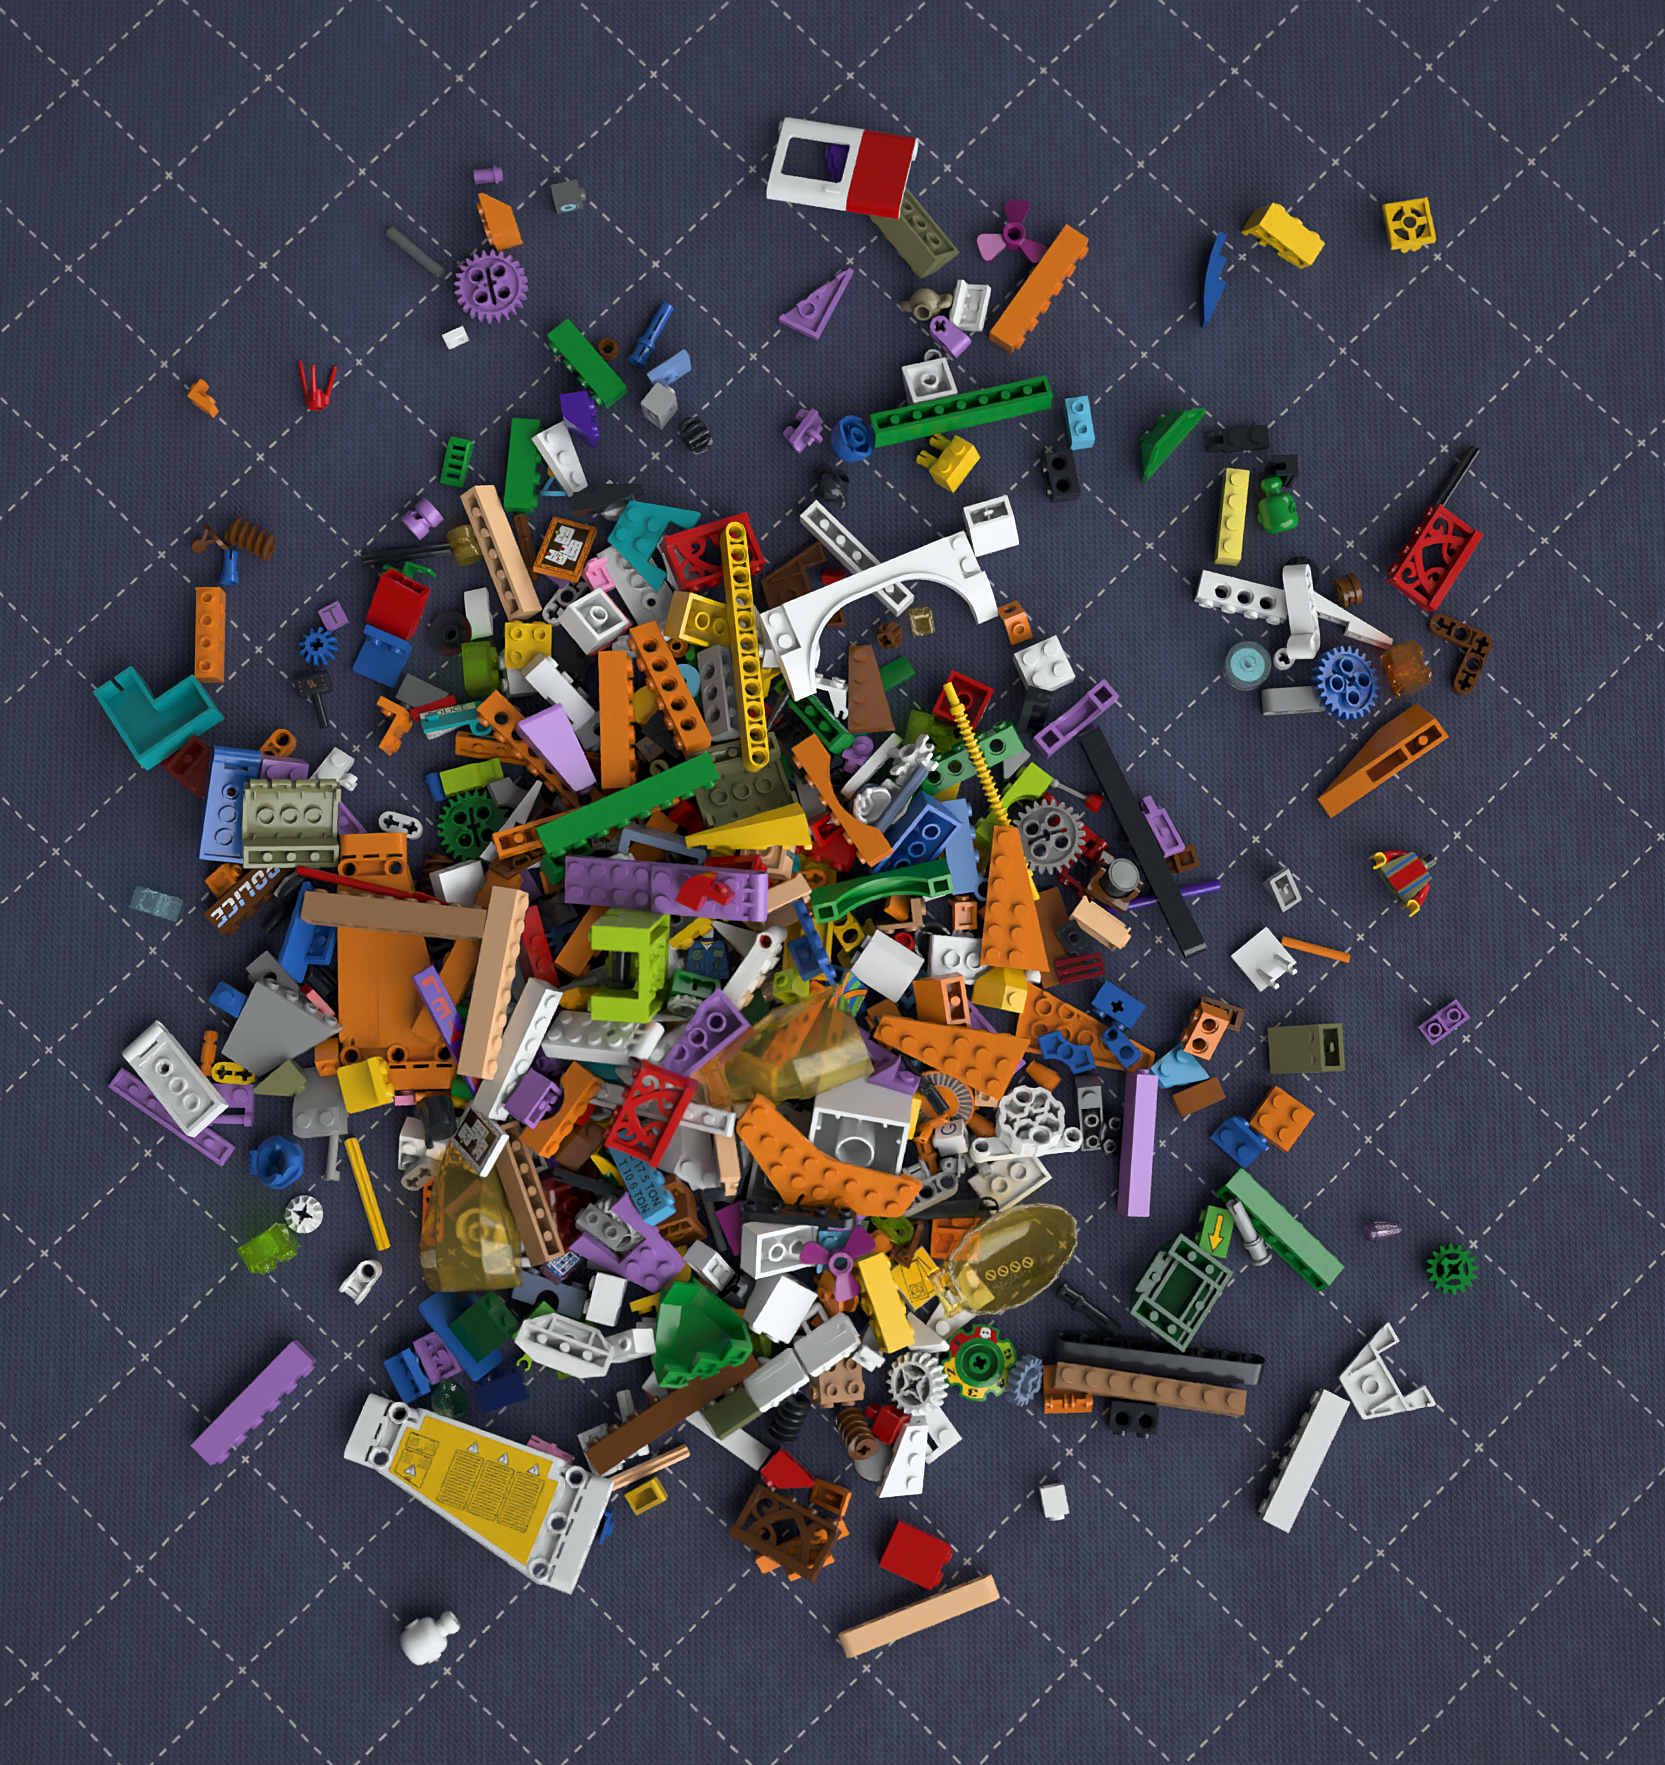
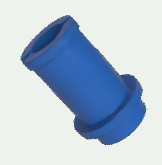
M438 772L426 775L424 783L429 787L433 803L447 799Z

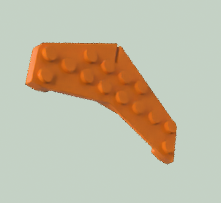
M758 1093L755 1094L738 1120L736 1128L738 1135L786 1204L794 1205L802 1193L803 1196L797 1205H826L830 1208L850 1207L857 1215L899 1217L904 1214L923 1187V1182L913 1176L901 1173L899 1176L841 1162L817 1149L775 1110L776 1106L769 1099Z

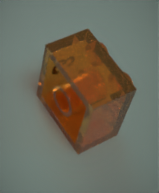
M1415 639L1390 647L1380 656L1395 699L1422 691L1431 683V670L1429 666H1425L1422 659L1424 657L1423 649L1420 644L1416 643Z

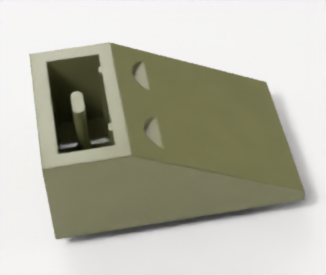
M1342 1023L1267 1028L1270 1075L1340 1072L1345 1070Z

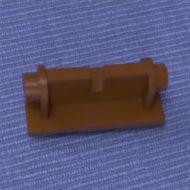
M906 1220L902 1221L890 1255L891 1258L907 1269H910L922 1231L924 1230L921 1220H914L911 1223Z

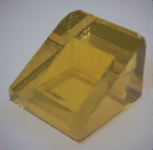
M930 606L908 610L913 637L935 633Z

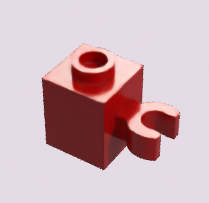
M873 1404V1407L867 1406L864 1412L867 1418L875 1420L871 1432L877 1436L880 1442L888 1445L896 1442L902 1424L909 1423L912 1418L911 1415L904 1414V1410L898 1409L895 1404L885 1407Z

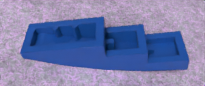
M1220 231L1208 259L1203 281L1201 323L1204 329L1207 328L1226 284V281L1219 279V276L1227 258L1220 256L1219 253L1227 234Z

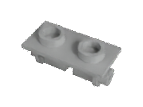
M955 1154V1158L942 1159L939 1162V1169L942 1172H953L957 1178H960V1173L965 1172V1159H961V1154Z

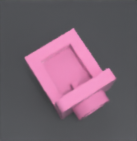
M606 557L590 559L586 562V566L581 573L591 592L599 587L608 592L616 586L605 567L608 562Z

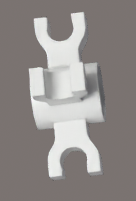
M920 734L916 744H908L900 750L891 748L887 752L888 757L895 759L892 763L894 767L890 770L891 775H899L895 781L898 785H903L909 774L918 765L928 771H934L939 765L936 761L930 760L935 747L933 744L925 745L929 739L927 734Z

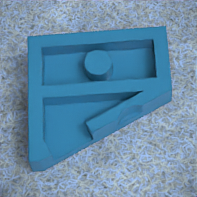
M1182 1042L1148 1069L1150 1070L1149 1074L1158 1075V1086L1161 1089L1174 1085H1186L1197 1081L1204 1082L1210 1077L1192 1054L1183 1051Z

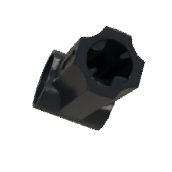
M308 964L310 973L304 977L302 983H306L325 1002L334 994L337 987L314 964Z

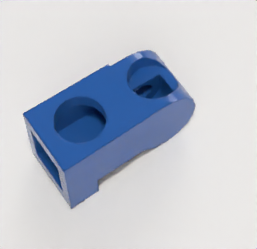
M1114 1024L1099 1035L1100 1040L1111 1051V1054L1118 1060L1125 1071L1142 1058V1053Z

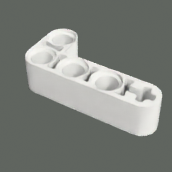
M1308 564L1284 566L1283 583L1291 636L1287 642L1288 658L1290 660L1313 659L1320 647V632L1311 570Z

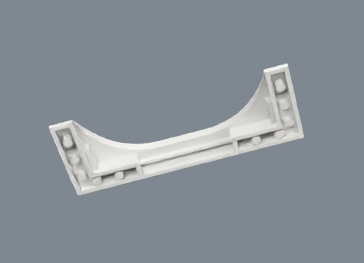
M964 530L758 615L794 701L816 693L814 674L815 653L824 626L841 607L863 596L901 581L913 579L930 580L946 585L960 594L968 603L977 625L998 616L990 583L985 571L981 572Z

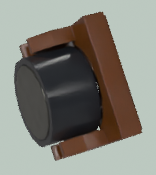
M1102 851L1097 857L1084 891L1123 914L1126 912L1130 901L1140 893L1138 888L1143 885V882L1140 881L1141 873L1138 872L1136 866L1131 861L1124 858L1116 859L1107 852Z

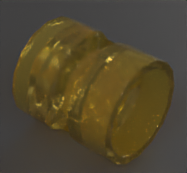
M472 525L460 526L446 534L450 548L455 549L453 556L457 566L471 565L484 558L479 543L476 542L477 538Z

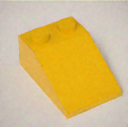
M674 591L663 636L704 648H710L717 644L731 648L727 605L690 592Z

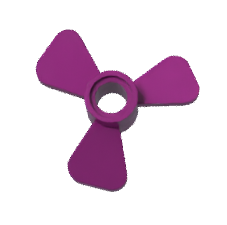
M1012 200L1006 203L1004 211L1008 224L1004 227L1003 234H981L978 236L977 246L985 262L992 261L1004 248L1009 251L1021 249L1027 259L1033 264H1038L1046 254L1048 249L1045 245L1025 238L1026 231L1022 223L1030 208V203L1027 200ZM1011 233H1015L1019 236V238L1016 240H1012L1008 237V235Z
M855 1226L844 1247L838 1246L827 1251L816 1242L808 1241L804 1244L799 1259L801 1263L807 1265L828 1264L831 1272L836 1275L835 1299L838 1302H843L857 1296L859 1293V1286L850 1274L853 1267L852 1259L875 1249V1241L863 1227ZM837 1257L846 1258L845 1263L840 1266L834 1265V1260Z

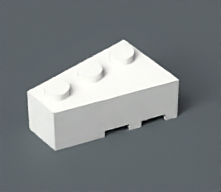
M540 652L520 672L552 706L561 702L572 728L577 731L596 713L586 700L589 696L581 687L576 689L571 684L574 680L565 671L560 673L556 669L558 664L550 655L545 657Z

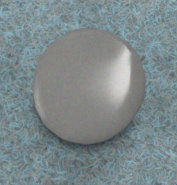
M874 1438L878 1444V1449L873 1456L864 1460L854 1459L857 1472L862 1479L868 1482H877L885 1478L883 1473L886 1466L890 1465L894 1455L893 1447L880 1442L878 1438Z

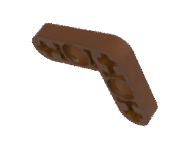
M1436 614L1428 622V631L1432 635L1466 650L1452 681L1454 693L1459 696H1465L1475 687L1492 648V638L1487 633L1443 614ZM1438 620H1441V625L1443 627L1448 628L1450 624L1453 625V627L1449 631V634L1446 635V632L1448 630L1445 628L1437 630L1436 625L1433 622L1436 623ZM1456 629L1465 631L1466 638L1464 640H1457L1455 638L1454 631ZM1483 639V644L1486 647L1481 648L1478 654L1474 653L1479 645L1476 641ZM1467 659H1475L1478 662V668L1476 670L1468 669L1466 666ZM1466 674L1471 675L1466 681V685L1469 687L1461 690V685L1458 682H1461Z

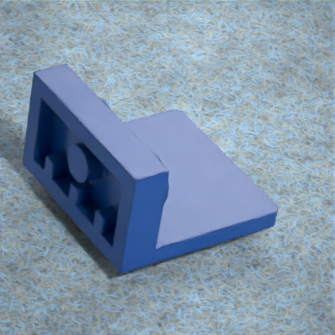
M367 624L363 631L367 638L352 670L385 686L395 688L413 647L409 642Z
M1230 1116L1223 1121L1209 1138L1245 1170L1260 1152H1266L1269 1147L1266 1145L1267 1140L1260 1133H1253L1248 1129L1250 1125L1241 1116Z

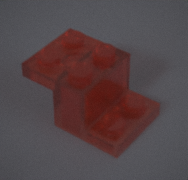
M194 734L182 748L159 764L198 799L201 800L204 797L212 747Z

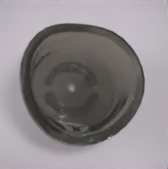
M935 922L924 923L911 936L914 941L913 950L916 955L927 963L930 935L950 936L949 931L943 925Z

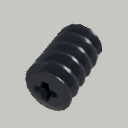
M797 1391L781 1400V1405L777 1408V1413L771 1422V1428L768 1429V1434L774 1441L786 1445L792 1444L797 1440V1435L800 1433L804 1420L811 1409L810 1400L804 1394Z

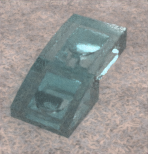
M136 886L129 908L176 922L183 900Z

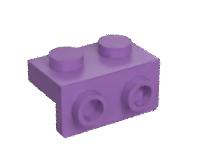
M435 1331L413 1342L415 1353L420 1358L425 1368V1374L432 1385L464 1370Z

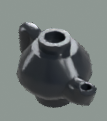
M821 463L814 470V475L818 480L817 494L824 502H837L838 508L844 511L847 506V485L850 483V479L842 470L837 469L833 472L827 463Z

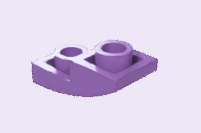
M1454 999L1419 1025L1418 1028L1433 1046L1450 1034L1452 1030L1468 1020L1470 1016L1458 1000Z

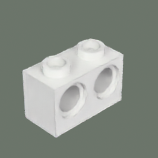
M698 1239L683 1257L688 1265L704 1281L720 1291L723 1290L735 1274L733 1269L716 1251Z
M631 1329L605 1338L610 1349L614 1352L611 1363H624L656 1353L652 1329Z

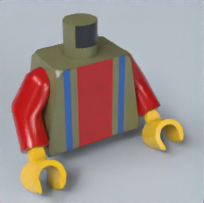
M1387 850L1370 856L1369 860L1374 859L1376 861V866L1373 869H1376L1400 906L1403 905L1401 909L1408 908L1411 912L1409 917H1412L1419 911L1420 905L1424 902L1430 889L1429 881L1432 877L1427 870L1436 864L1434 857L1427 853L1418 858L1415 852L1408 853L1405 850Z

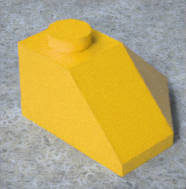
M995 966L988 973L981 975L975 980L970 1002L1005 1011L1023 1013L1027 995L1024 969Z

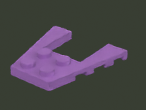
M626 1191L612 1204L610 1210L643 1235L644 1238L622 1259L586 1230L571 1242L569 1249L656 1293L684 1268L686 1262L668 1240L664 1241L658 1233L659 1229L656 1225L651 1226L643 1221L636 1205L629 1198L630 1193Z

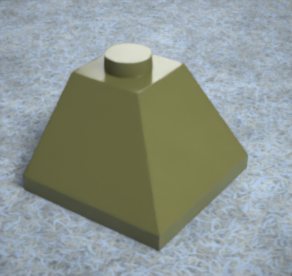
M288 1059L252 1091L254 1094L293 1096L295 1094L298 1097L308 1088L306 1084L310 1079L297 1060Z

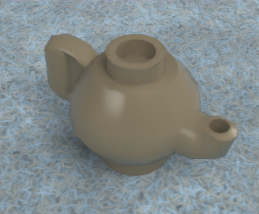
M922 288L914 292L909 301H901L900 307L903 311L912 312L917 319L925 321L937 316L941 309L950 307L953 297L951 294L938 296L933 290Z

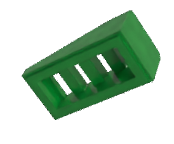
M450 436L440 481L441 484L463 489L474 448L472 441ZM455 447L465 448V452L456 450ZM453 455L463 457V461L453 459ZM450 465L460 466L461 470L450 468ZM448 473L459 475L460 477L459 479L450 478Z

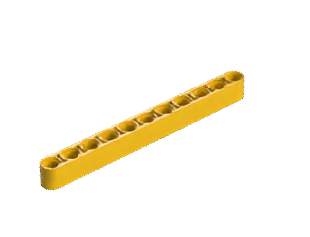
M731 522L720 535V546L743 765L746 770L758 772L769 761V748L748 547L744 526L739 522ZM729 532H733L737 539H733ZM731 554L737 555L739 561H735L731 557ZM733 576L739 577L742 583H737ZM736 598L741 599L744 606L739 605L736 602ZM738 620L743 621L746 624V628H742L738 624ZM741 642L748 646V651L742 649ZM747 665L751 673L745 672L742 666ZM745 687L753 691V696L746 693ZM747 710L753 711L756 717L751 718ZM750 732L757 735L758 741L751 739ZM752 755H756L760 759V764L753 761Z

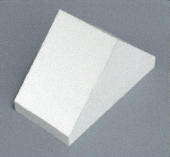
M911 1312L907 1315V1322L911 1324L914 1330V1336L912 1337L915 1343L908 1345V1348L913 1353L916 1351H921L923 1354L942 1352L950 1348L944 1339Z

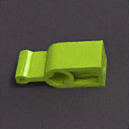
M494 758L482 763H473L440 772V777L445 795L453 797L457 794H464L466 791L471 792L481 789L490 783L504 779L500 759Z

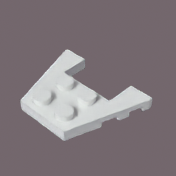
M1389 1322L1383 1324L1338 1376L1339 1381L1363 1420L1436 1405L1425 1385L1402 1396L1379 1356L1380 1352L1400 1342Z

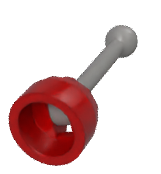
M1053 779L1050 784L1053 788L1058 787L1085 800L1086 807L1094 813L1098 812L1104 800L1103 796L1096 793L1085 796L1060 784L1057 779Z

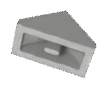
M1026 749L1002 761L1003 782H1008L1030 758L1031 754Z
M1288 867L1283 868L1262 883L1282 912H1285L1302 900Z

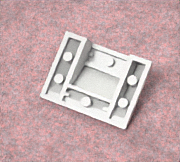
M678 1125L658 1169L668 1174H676L680 1179L702 1190L714 1188L715 1182L708 1132ZM740 1141L746 1177L753 1163L754 1156L745 1143ZM737 1195L725 1196L723 1201L732 1205Z

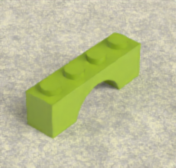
M1033 762L1028 767L1023 765L1015 775L1018 778L1014 784L1009 783L1002 791L1004 797L1000 801H1003L1002 807H1006L1004 812L1007 813L1008 807L1020 800L1037 802L1050 786L1053 778ZM989 807L987 811L990 814L986 819L981 817L975 824L974 829L976 830V840L992 851L994 825H997L999 821L995 820L996 814H992L994 809Z

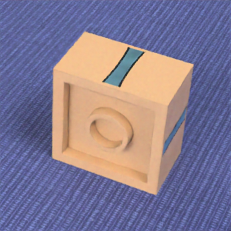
M782 845L769 846L766 849H741L740 855L759 854L763 864H766L769 878L789 880L791 879L796 846H790V850H783Z

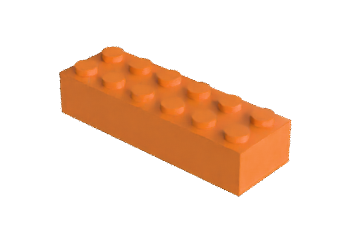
M626 650L598 651L601 783L605 797L637 783L635 771H632V768H636V754L634 748H632V745H636V734L634 726H631V723L635 722V709L633 703H630V700H635L633 681L630 680V678L634 677V665L632 664V658H628Z

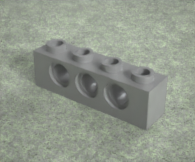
M717 644L697 653L705 724L712 737L711 741L724 744L740 737L731 648Z
M266 950L245 968L250 973L247 977L254 985L257 981L266 979L270 974L275 973L277 981L282 988L297 993L304 1002L312 1003L299 991L301 988L300 984L296 983L279 965L278 959L272 952Z

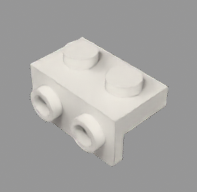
M958 280L957 287L953 291L954 301L949 311V321L962 331H982L991 288L988 285L967 284L964 280Z

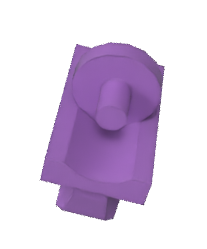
M813 408L810 411L800 409L796 415V420L800 423L798 428L795 429L789 426L783 432L785 439L799 454L806 445L810 447L814 441L820 444L823 440L819 433L823 429L821 425L824 421L819 417L818 411Z
M868 736L857 737L853 742V746L844 750L842 757L846 758L843 766L845 771L855 775L874 754V752H871L873 750V742Z

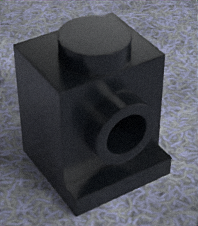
M1075 918L1054 931V935L1068 956L1073 953L1078 956L1088 949L1086 944L1090 941ZM1071 934L1077 935V942L1070 941L1069 937Z

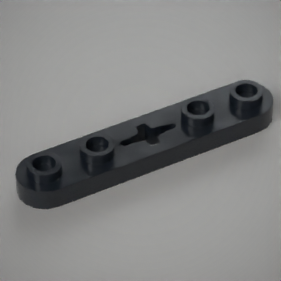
M754 1199L745 1200L739 1206V1217L746 1221L842 1229L853 1228L857 1225V1213L850 1207L781 1204L778 1201L767 1203L758 1202Z

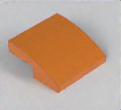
M980 1218L932 1219L930 1257L935 1259L977 1261Z

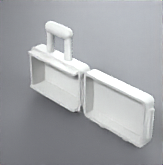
M819 1302L814 1303L801 1322L807 1335L794 1344L798 1355L794 1350L788 1348L743 1380L746 1393L761 1412H765L771 1407H776L788 1395L796 1393L801 1386L809 1381L807 1373L817 1377L822 1372L828 1371L832 1365L844 1357H848L851 1352L861 1346V1341L858 1338L859 1334L848 1316L839 1312L829 1319L822 1304ZM819 1312L824 1323L811 1331L806 1320Z

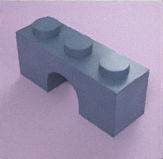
M528 1267L527 1270H520L511 1298L535 1305L541 1292L552 1290L559 1298L557 1312L581 1319L585 1302L590 1292L585 1290L586 1285L572 1281L571 1285L562 1282V1277L559 1278L557 1276L556 1278V1275L554 1276L553 1274H550L549 1278L541 1276V1271Z

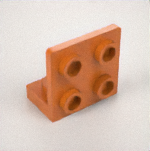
M381 696L377 702V705L381 708L380 712L393 722L379 748L385 754L391 756L393 752L396 753L402 743L400 739L404 732L407 733L410 730L413 721L411 720L412 715L405 708Z

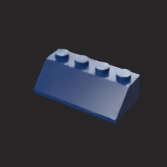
M921 790L909 804L906 813L884 835L894 852L872 867L866 862L870 874L874 875L934 861L961 829L963 823L939 800Z

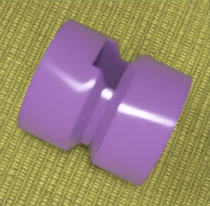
M425 497L414 505V511L408 510L400 517L402 522L419 540L429 533V527L435 528L444 520Z

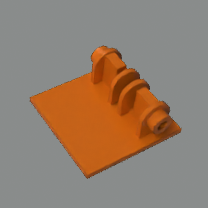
M1044 1365L1045 1414L1092 1412L1093 1396L1091 1394L1052 1389L1055 1365Z

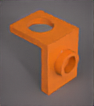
M1017 601L997 608L998 615L1004 622L1012 646L1033 637L1026 613ZM1015 608L1013 612L1004 613L1008 609Z

